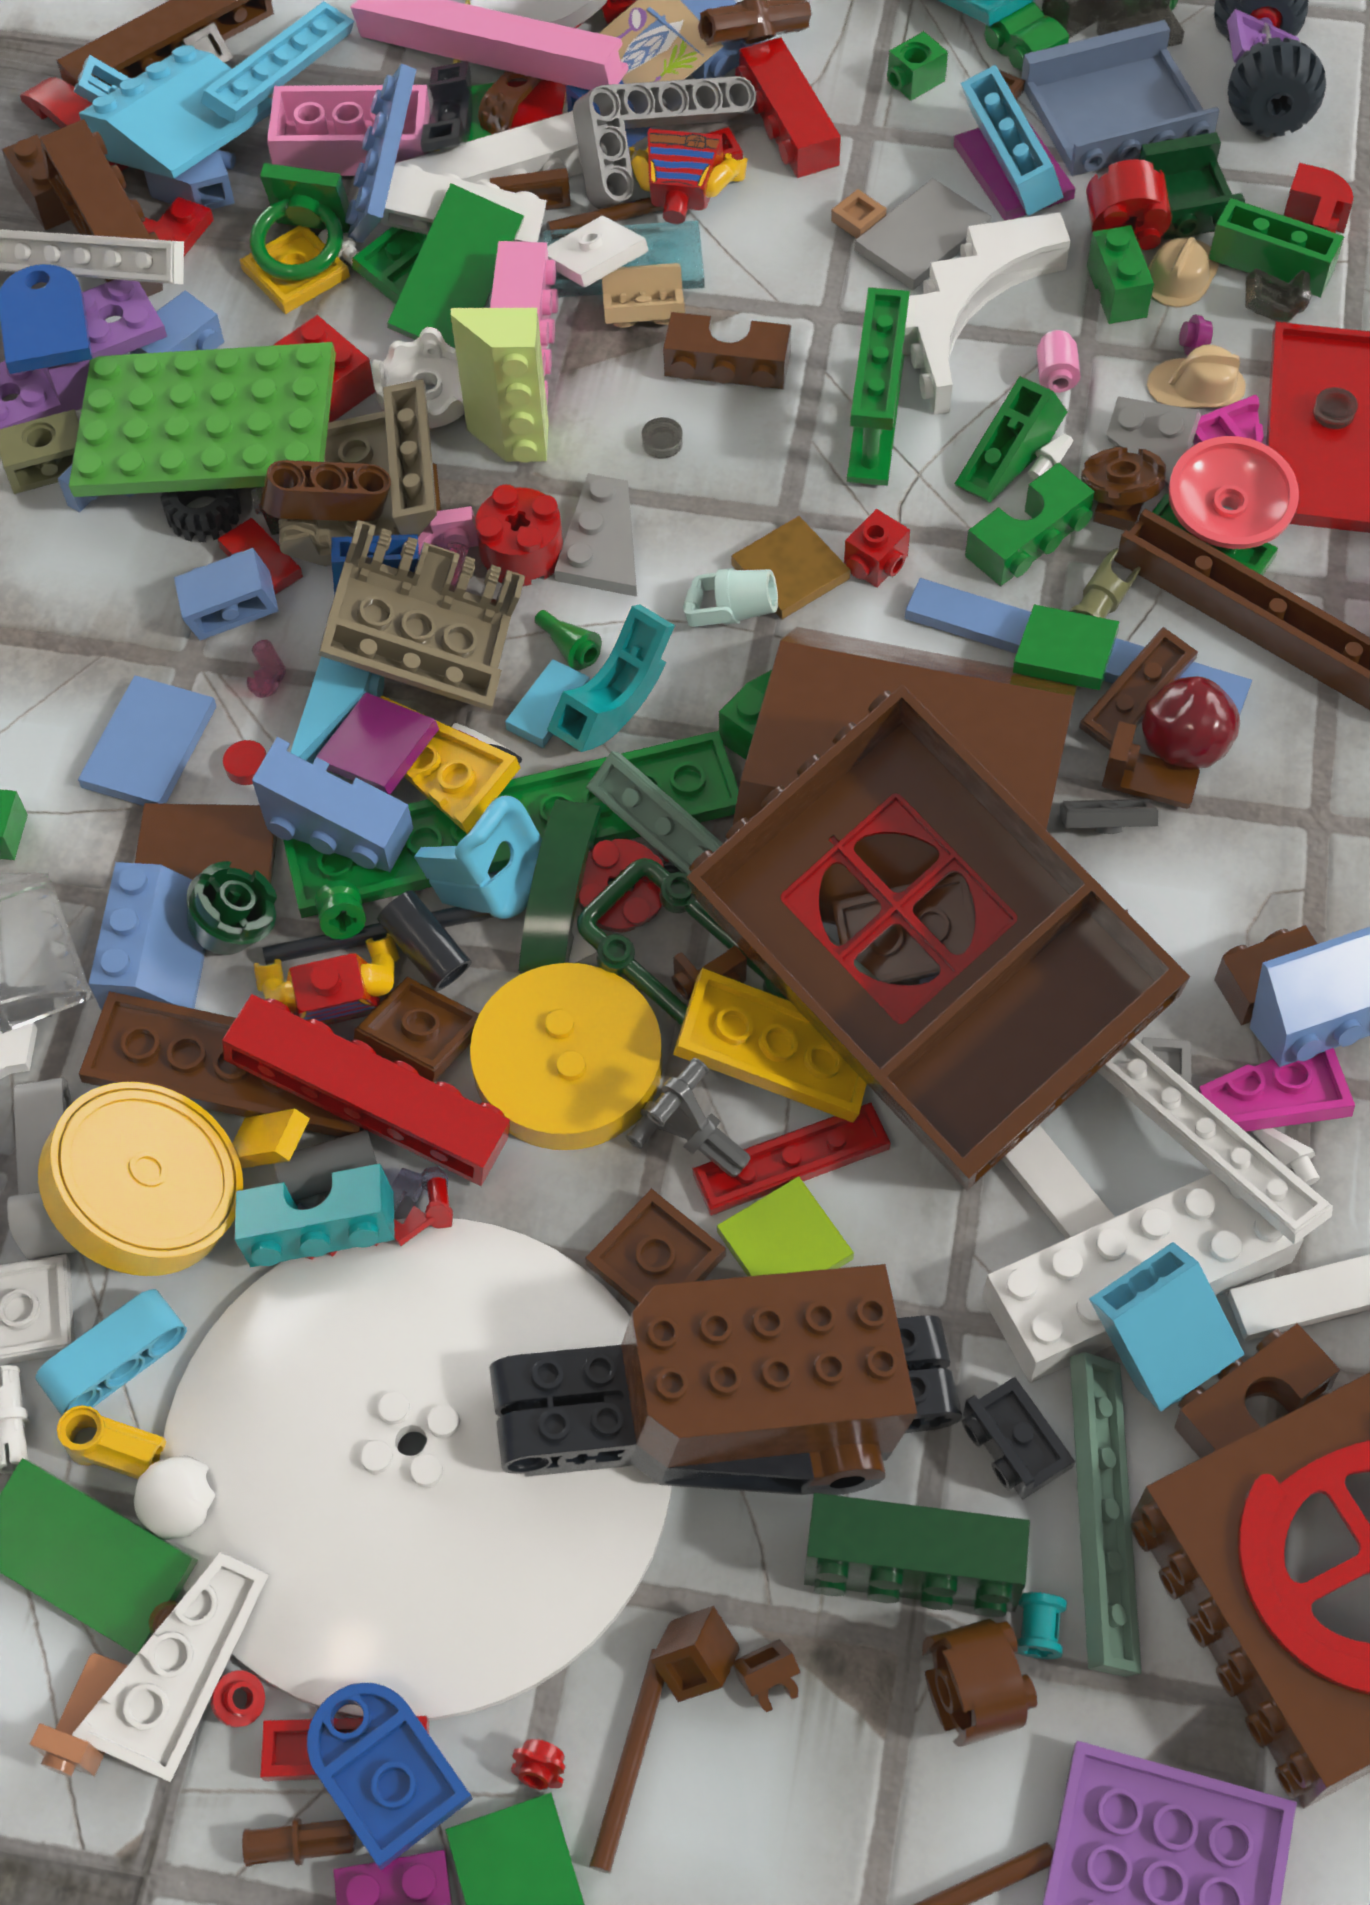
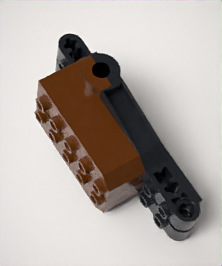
M886 1264L654 1285L633 1310L621 1345L518 1354L498 1359L489 1366L495 1414L500 1417L496 1421L502 1469L507 1473L525 1474V1477L634 1465L659 1485L791 1495H809L813 1493L842 1495L868 1489L883 1481L886 1476L883 1461L888 1460L904 1433L942 1429L954 1425L962 1419L953 1372L947 1369L950 1366V1358L941 1319L931 1315L897 1318Z

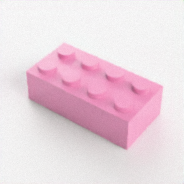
M383 85L274 86L267 139L272 164L339 173L341 176H355L359 164H365L367 151L362 149L363 139L368 126L373 127L376 114L370 112L371 105L377 89L382 90ZM413 85L395 163L429 153L423 152L420 145L423 125L430 124L431 119L427 85Z
M498 241L490 308H537L544 376L545 374H551L552 353L551 349H547L548 344H554L555 320L550 319V315L552 313L557 314L558 289H551V285H555L556 262L555 260L548 259L547 242ZM544 380L546 402L548 403V381Z

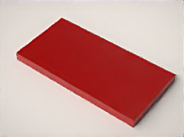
M1275 322L1272 334L1266 445L1286 460L1293 470L1298 483L1299 500L1290 524L1370 533V331Z

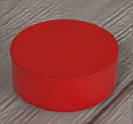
M242 740L232 744L223 755V766L227 776L231 781L239 785L253 784L252 779L267 753L264 747L256 741Z

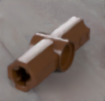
M742 0L735 5L704 10L700 13L698 29L701 39L706 42L707 46L743 41V44L746 45L771 39L776 35L800 32L809 28L812 12L810 3L806 0Z

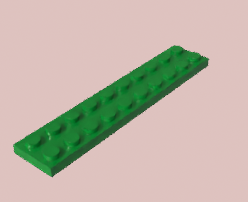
M719 730L621 753L699 823L735 814L739 789ZM607 757L512 779L498 796H511L518 799L524 805L542 838L556 799L601 806L602 810L594 846L604 840H630L642 837L586 788ZM429 799L408 804L413 831L390 872L376 867L367 869L356 864L351 858L336 853H321L310 844L293 838L291 840L283 839L301 918L318 915L315 904L316 893L322 886L332 881L341 880L354 884L360 891L362 904L401 895L410 890L418 891L431 888L429 879L423 873L414 856L421 847L457 846L467 834ZM505 841L499 844L488 869V874L501 871L507 866L510 860V848Z

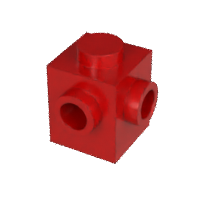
M876 508L845 540L844 563L850 569V573L858 579H864L876 588L888 576L894 577L901 570L905 559L908 557L910 529Z

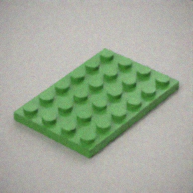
M333 343L126 354L93 358L89 364L69 480V488L73 496L86 497L264 487L267 469L276 461L324 462L336 358Z

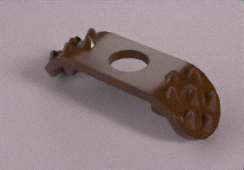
M505 71L481 100L478 114L481 127L491 134L508 130L512 125L514 115L518 111L519 104L542 79ZM516 78L527 80L524 85L519 87L507 85L508 82Z

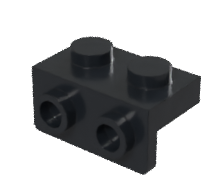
M1013 1377L980 1399L973 1395L965 1400L963 1412L965 1418L962 1420V1425L967 1435L977 1447L984 1444L995 1460L991 1465L998 1480L1007 1490L1014 1488L1022 1500L1074 1467L1075 1460L1016 1377Z

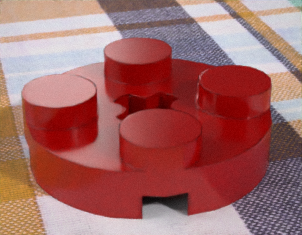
M628 839L600 841L588 853L578 902L583 910L608 886L607 883L610 878L615 879L635 860L642 858L653 859L664 867L662 860L649 848L636 841ZM642 877L634 885L633 891H628L596 922V925L607 931L623 933L635 930L636 927L651 921L662 908L659 899L660 888L647 877Z

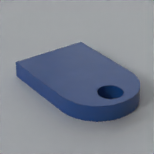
M40 264L21 269L4 282L0 289V321L5 362L10 374L93 359L84 297L80 284L73 273L57 265ZM37 283H48L46 286L39 289L31 288L33 285Z
M375 1683L352 1684L331 1694L314 1714L307 1737V1750L312 1768L380 1870L384 1869L473 1800L467 1788L412 1709L392 1689ZM354 1704L362 1708L363 1721L357 1730L351 1733H341L334 1728V1717L341 1707Z

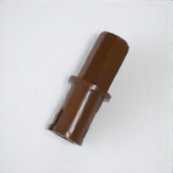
M298 1818L294 1819L292 1825L253 1830L250 1828L244 1829L242 1836L243 1860L246 1867L294 1860L296 1866L303 1865L304 1859L351 1854L356 1846V1833L347 1819L302 1824L301 1819Z

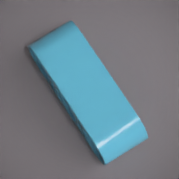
M156 1289L144 1291L46 1361L37 1371L36 1381L61 1416L72 1407L84 1405L93 1408L177 1346L185 1337L187 1327Z

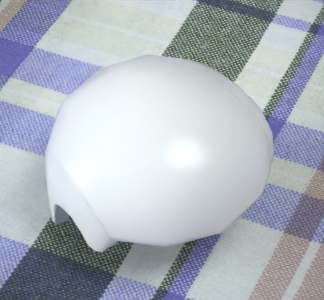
M190 1456L172 1457L155 1462L139 1477L134 1495V1508L140 1523L145 1529L164 1540L190 1536L204 1523L207 1509L215 1497V1493L209 1487L206 1480V1472L209 1468L205 1463Z

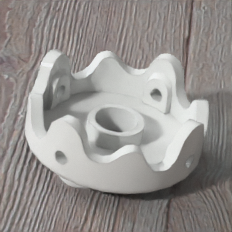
M432 327L423 329L419 338L412 342L394 341L389 347V352L384 362L373 359L372 374L379 406L383 411H385L383 387L424 379L425 384L436 385L434 388L426 390L429 429L445 426L465 414L456 349L444 341L437 329Z

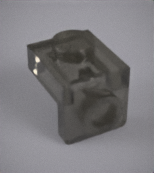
M1257 268L1246 277L1245 307L1273 321L1288 323L1295 315L1302 313L1311 300L1310 273L1303 270L1289 283Z

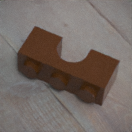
M671 312L663 347L664 376L784 389L791 354V325L751 321L746 337L737 342L726 343L715 339L711 335V316Z
M1298 1323L1284 1333L1279 1329L1272 1331L1256 1346L1258 1352L1245 1362L1241 1358L1237 1359L1220 1371L1217 1375L1219 1381L1205 1391L1202 1386H1199L1189 1392L1179 1402L1180 1412L1174 1429L1200 1458L1261 1428L1246 1408L1245 1401L1254 1396L1271 1397L1291 1413L1318 1399L1332 1388L1340 1369Z

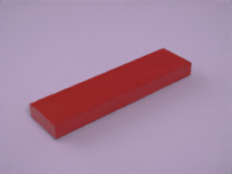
M870 1102L861 1106L859 1115L853 1123L846 1119L832 1116L743 1149L749 1154L750 1160L745 1168L735 1177L727 1175L712 1161L694 1167L692 1171L710 1216L766 1196L798 1176L802 1181H806L890 1149L891 1142Z

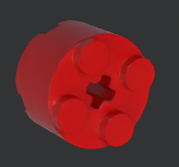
M1134 159L1119 161L1109 165V172L1098 178L1097 174L1094 175L1086 188L1092 232L1131 225L1140 249L1150 250L1157 247L1161 243V236L1169 228L1172 219L1165 176L1161 169L1159 173L1154 170L1152 163Z
M509 484L496 487L493 490L492 496L486 499L480 506L475 518L481 562L487 570L490 569L491 565L501 568L498 579L500 583H502L507 570L524 575L523 586L532 585L531 580L543 575L544 579H547L554 574L563 547L561 518L557 501L554 497L531 488H515Z

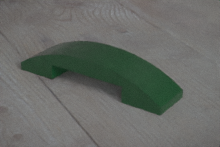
M556 799L540 845L528 898L518 969L521 974L545 965L569 963L574 940L572 927L588 853L594 847L602 810L600 805Z

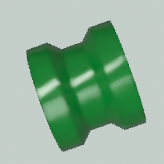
M341 880L332 881L322 886L316 893L315 904L319 914V923L321 930L326 936L333 939H347L355 936L364 928L366 922L360 891L354 884Z

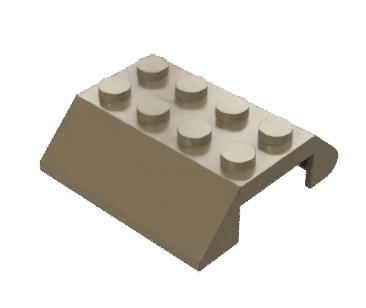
M424 379L383 387L385 411L328 423L324 462L373 464L383 468L391 478V486L382 515L374 521L366 522L376 526L373 536H379L382 528L392 531L391 535L418 534L419 536L437 515L426 384ZM280 518L278 520L280 551L291 557L321 566L332 565L331 537H352L357 521Z
M358 520L338 581L318 656L491 711L502 671L498 667L510 619L520 599L525 576L507 570L497 599H493L501 568L491 565L485 575L481 596L466 592L469 580L472 578L475 570V559L465 556L456 585L454 586L451 585L460 554L424 542L415 570L411 572L409 568L418 542L417 539L408 537L407 541L403 544L398 569L382 564L385 552L388 551L392 540V531L382 528L373 557L369 558L367 554L376 526Z

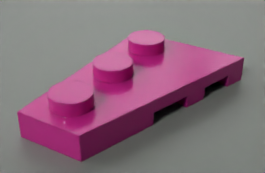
M1334 1048L1319 1053L1309 1060L1296 1061L1279 1067L1273 1058L1257 1066L1248 1064L1199 1086L1198 1090L1245 1132L1352 1117L1355 1108L1354 1100Z

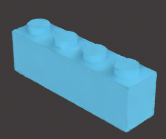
M996 64L962 82L961 86L971 114L1027 215L1029 216L1064 198L1053 164Z

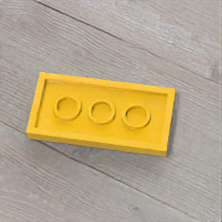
M701 969L694 985L673 1055L691 1061L692 1058H697L709 1069L853 1123L859 1115L867 1083L788 1000L707 969Z

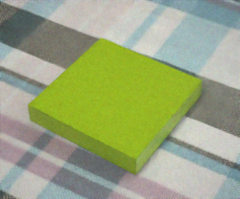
M799 1176L717 1225L718 1235L747 1276L835 1269L854 1259V1252Z

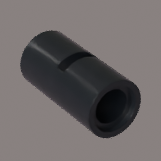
M413 890L396 897L377 917L378 922L435 991L449 986L470 967L472 963L470 958Z

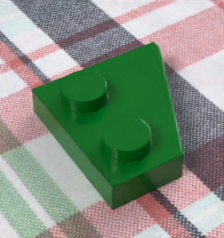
M390 227L352 258V268L396 304L427 235Z

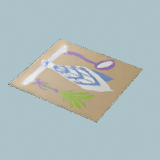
M637 0L599 32V34L621 38L622 46L618 50L620 61L628 65V71L622 78L624 84L684 80L724 47L722 44L707 46L699 34L698 24L700 20L681 0ZM651 7L700 53L650 14L647 9Z

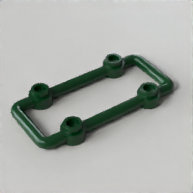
M642 858L630 863L578 916L577 928L579 934L597 950L596 961L599 968L605 971L608 970V972L615 973L618 976L624 974L681 1026L688 1006L634 959V945L627 937L619 934L607 935L596 925V922L642 877H647L660 888L659 899L666 910L678 914L687 912L725 947L730 949L736 946L747 958V966L764 980L763 991L788 1000L697 903L687 880L688 874L681 872L669 873L653 859Z

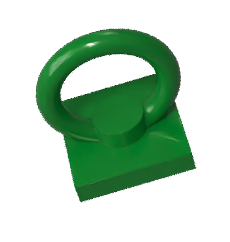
M264 163L260 178L270 206L258 216L252 226L250 233L251 254L259 267L275 278L298 281L314 277L325 271L336 260L342 248L343 233H349L351 224L345 223L349 201L341 175L339 173ZM275 222L322 230L327 229V242L323 250L315 258L305 263L295 265L281 263L270 256L265 245L266 235Z

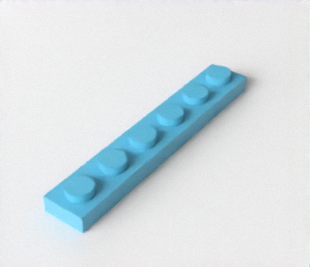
M323 1L203 91L201 103L213 110L218 116L234 124L273 94L274 86L286 84L351 34L355 21Z

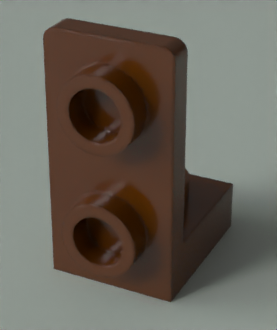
M1119 721L1108 757L1102 787L1185 809L1190 808L1200 770L1165 763L1160 758L1139 753L1141 745L1133 743L1137 726Z

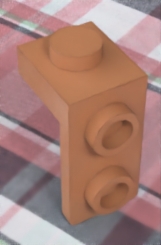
M92 1653L89 1656L56 1729L39 1723L29 1744L44 1756L41 1762L42 1766L68 1777L72 1776L75 1769L95 1777L105 1752L96 1749L88 1741L72 1736V1734L128 1665L97 1653Z

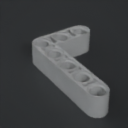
M734 76L601 85L581 96L575 101L573 106V118L586 194L591 204L598 209L614 206L627 200L633 193L634 178L625 129L728 121L748 111L754 105L756 100L754 86L746 78ZM729 94H731V96L733 97L735 102L734 104L730 100ZM696 96L700 99L702 107L697 103ZM662 98L667 102L668 109L663 105ZM628 100L633 104L635 112L629 108ZM593 102L598 105L600 115L594 110ZM600 142H602L607 149V155L604 154L601 150ZM607 181L610 182V184L612 185L614 189V195L611 194L606 185Z

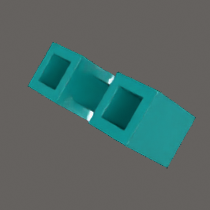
M380 1163L333 1172L332 1189L329 1196L320 1205L307 1210H298L284 1182L236 1191L235 1241L250 1268L272 1266L279 1262L309 1256L319 1257L329 1252L355 1247L365 1248L376 1243L395 1240L394 1192Z

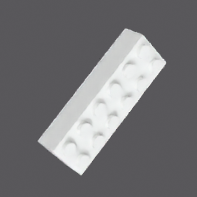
M1212 1173L988 1274L982 1298L1029 1383H1032L1069 1366L1071 1356L1083 1352L1095 1354L1113 1345L1089 1298L1170 1243H1176L1199 1262L1215 1296L1218 1297L1229 1292L1230 1289L1240 1287L1292 1263L1304 1239L1302 1238L1296 1244H1293Z

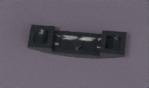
M464 61L433 67L429 83L433 105L430 124L423 125L420 144L423 152L466 144L470 136L472 124V84L469 62Z

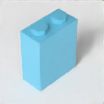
M1174 1242L1089 1298L1136 1389L1160 1412L1182 1400L1186 1394L1212 1376L1219 1374L1221 1370L1245 1355L1199 1262Z

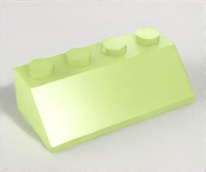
M451 308V321L467 430L506 462L547 461L549 422L537 308Z

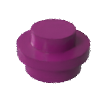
M1194 314L1188 322L1185 321L1179 333V344L1184 347V353L1187 356L1195 348L1211 344L1213 336L1212 322L1204 320L1202 315Z

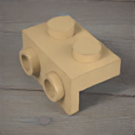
M678 263L620 267L602 278L605 324L613 323L616 327H631L640 321H653L655 324L667 325L669 324L671 312L685 313L681 266Z

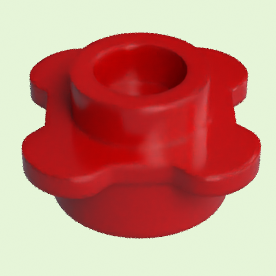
M529 1739L523 1743L522 1748L514 1749L512 1758L516 1760V1763L512 1764L511 1772L523 1784L538 1790H545L548 1787L553 1789L562 1787L564 1779L560 1777V1774H563L565 1770L563 1763L565 1755L557 1746L544 1740Z

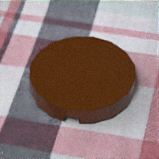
M1123 447L1102 450L1089 457L1084 463V469L1081 471V481L1095 491L1094 500L1110 505H1133L1146 502L1159 495L1165 487L1166 465L1158 455L1146 449H1138V454L1128 453V448Z

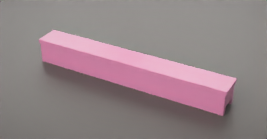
M357 0L350 7L360 36L363 38L582 89L592 90L601 85L619 84L628 71L627 63L620 61L618 50L622 46L621 38L450 0Z

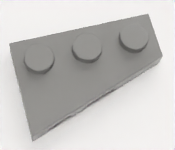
M587 474L554 570L555 581L637 597L628 481Z

